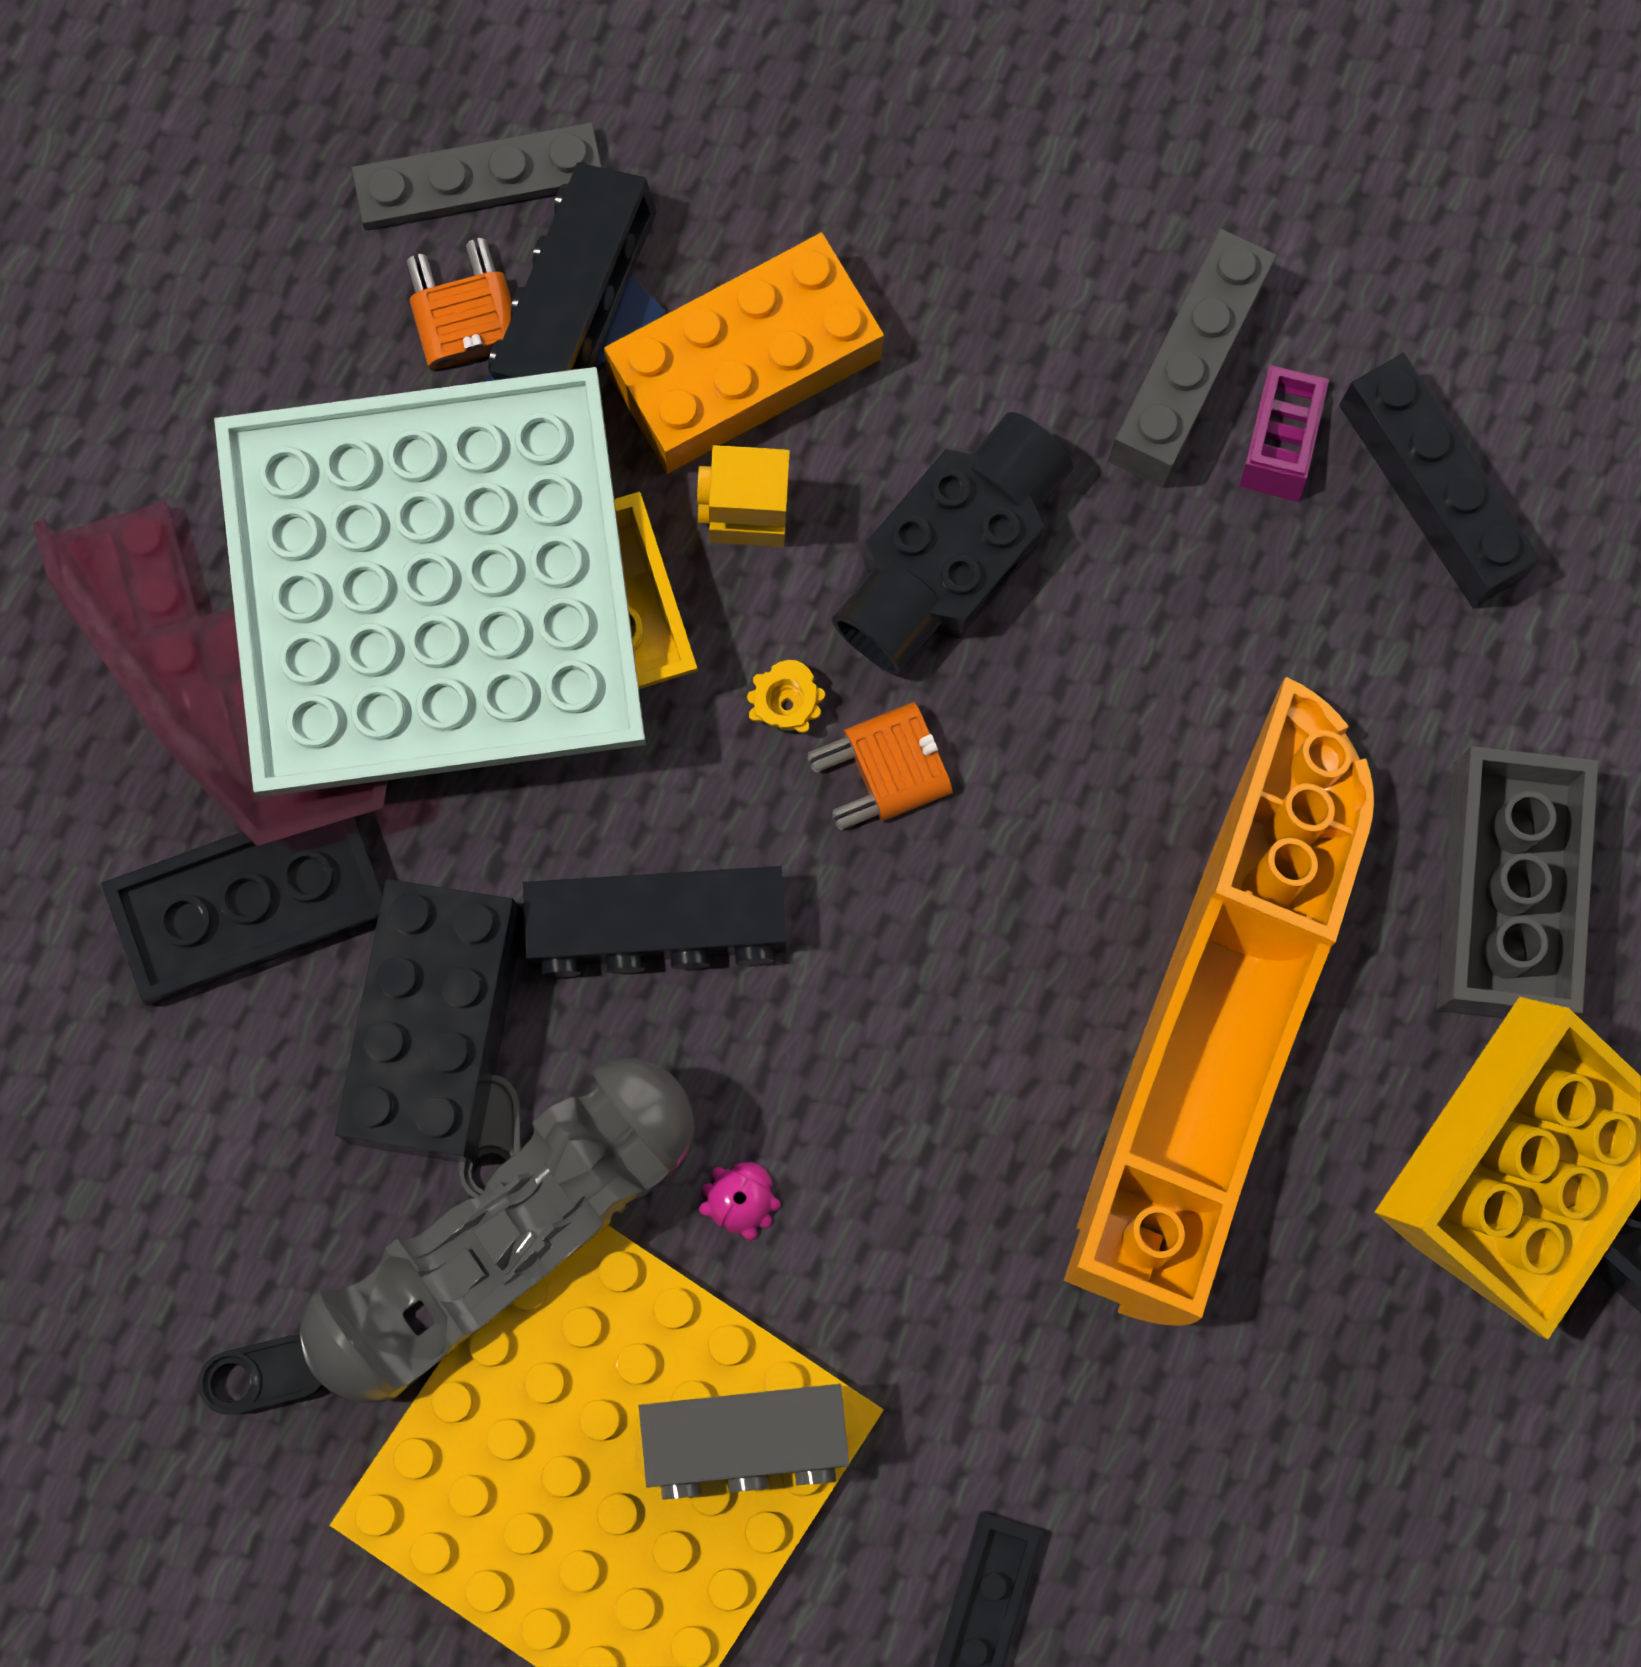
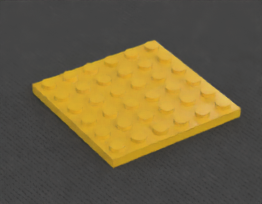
M608 1225L467 1340L458 1344L451 1353L440 1361L329 1526L535 1667H719L847 1467L835 1468V1482L796 1486L795 1472L768 1475L769 1489L729 1493L728 1479L701 1482L702 1496L662 1500L661 1487L646 1488L639 1405L841 1384L849 1464L884 1409Z

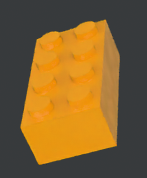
M821 232L604 347L608 375L665 472L668 474L711 451L713 445L720 446L877 362L882 356L884 334Z

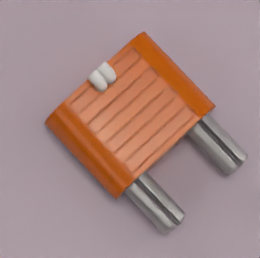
M477 238L487 273L482 272L473 240L469 241L466 245L475 275L472 277L435 286L427 256L418 254L427 289L423 290L414 255L407 260L415 294L410 297L409 301L428 368L432 371L490 356L494 343L498 339L503 340L511 321L512 299L505 275L502 272H495L487 240L483 238Z
M915 702L844 729V738L808 752V761L810 763L813 762L811 768L815 772L854 758L869 792V795L833 809V820H837L835 824L840 830L879 815L880 820L883 822L953 793L949 777L938 754L933 736L929 733Z

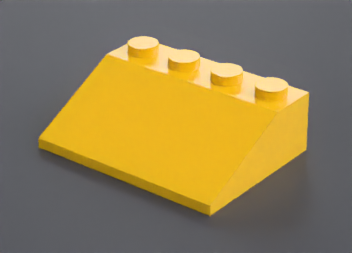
M1519 997L1375 1210V1213L1421 1253L1539 1337L1548 1340L1641 1199V1076L1569 1008Z

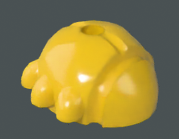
M785 660L771 666L770 672L756 674L753 677L756 689L750 691L747 695V700L755 706L749 711V718L755 722H764L774 729L780 728L781 731L796 730L799 733H806L809 730V721L815 720L821 715V710L817 704L825 698L824 690L817 688L816 684L813 683L815 679L810 669L797 660ZM785 701L793 703V707L790 710L782 708V704Z

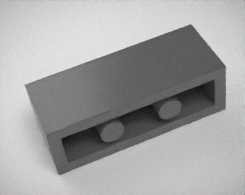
M841 1384L639 1405L646 1488L661 1487L662 1500L702 1496L701 1482L728 1479L729 1493L769 1489L768 1475L795 1472L796 1486L835 1482V1468L849 1466Z

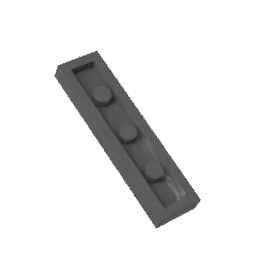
M591 122L352 167V173L365 231L557 195L559 188L563 184L569 183L577 162L601 167Z

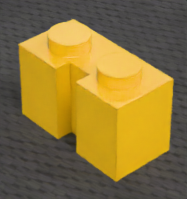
M713 445L711 467L699 466L697 488L698 523L710 524V543L784 547L790 450Z

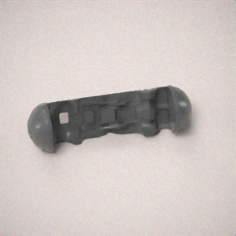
M637 1057L614 1058L594 1066L591 1069V1073L598 1082L595 1090L583 1097H570L544 1111L532 1123L534 1134L531 1140L497 1169L486 1184L485 1191L480 1196L470 1198L451 1208L422 1234L414 1238H397L385 1248L382 1261L374 1272L359 1283L341 1289H328L321 1286L312 1294L301 1319L299 1334L305 1361L314 1377L331 1392L355 1402L379 1403L396 1398L427 1370L451 1353L458 1344L467 1340L515 1299L612 1223V1214L615 1211L623 1214L630 1208V1201L634 1199L640 1200L682 1167L693 1144L695 1125L690 1101L681 1084L660 1066ZM422 1301L434 1318V1324L423 1334L417 1336L404 1318V1313L415 1303Z

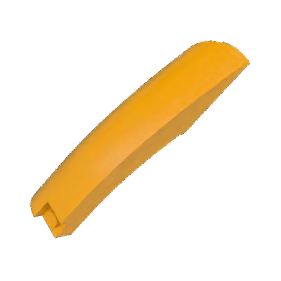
M1287 677L1284 678L1233 797L1133 1059L1076 1227L1080 1232L1063 1280L1119 1303L1118 1313L1150 1323L1172 1326L1190 1325L1199 1321L1203 1316L1260 1133L1303 1016L1329 951L1336 942L1372 823L1374 794L1371 773L1367 760L1359 759L1353 744L1346 735L1349 726L1316 693Z

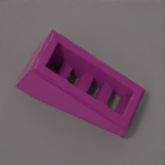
M1269 365L1241 476L1240 487L1295 502L1300 500L1308 476L1329 379ZM1277 385H1281L1288 388L1277 387ZM1276 390L1311 399L1309 408L1274 400ZM1270 414L1304 422L1305 427L1303 429L1270 421ZM1265 437L1300 446L1299 451L1294 452L1265 445Z

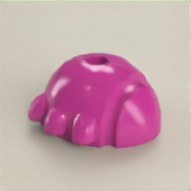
M753 1162L734 1164L731 1170H724L720 1167L712 1170L711 1174L714 1182L713 1184L707 1183L703 1185L702 1194L708 1199L700 1205L699 1212L704 1216L711 1217L720 1228L726 1227L728 1232L742 1234L750 1241L755 1240L758 1227L767 1229L772 1225L769 1212H775L781 1206L780 1201L771 1193L773 1183L770 1175L761 1165ZM743 1193L746 1196V1201L743 1204H736L733 1200L735 1194Z

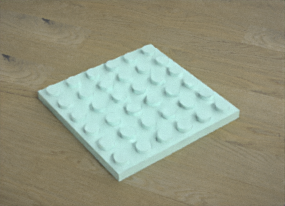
M596 367L214 418L253 792L258 798L646 745L600 384Z

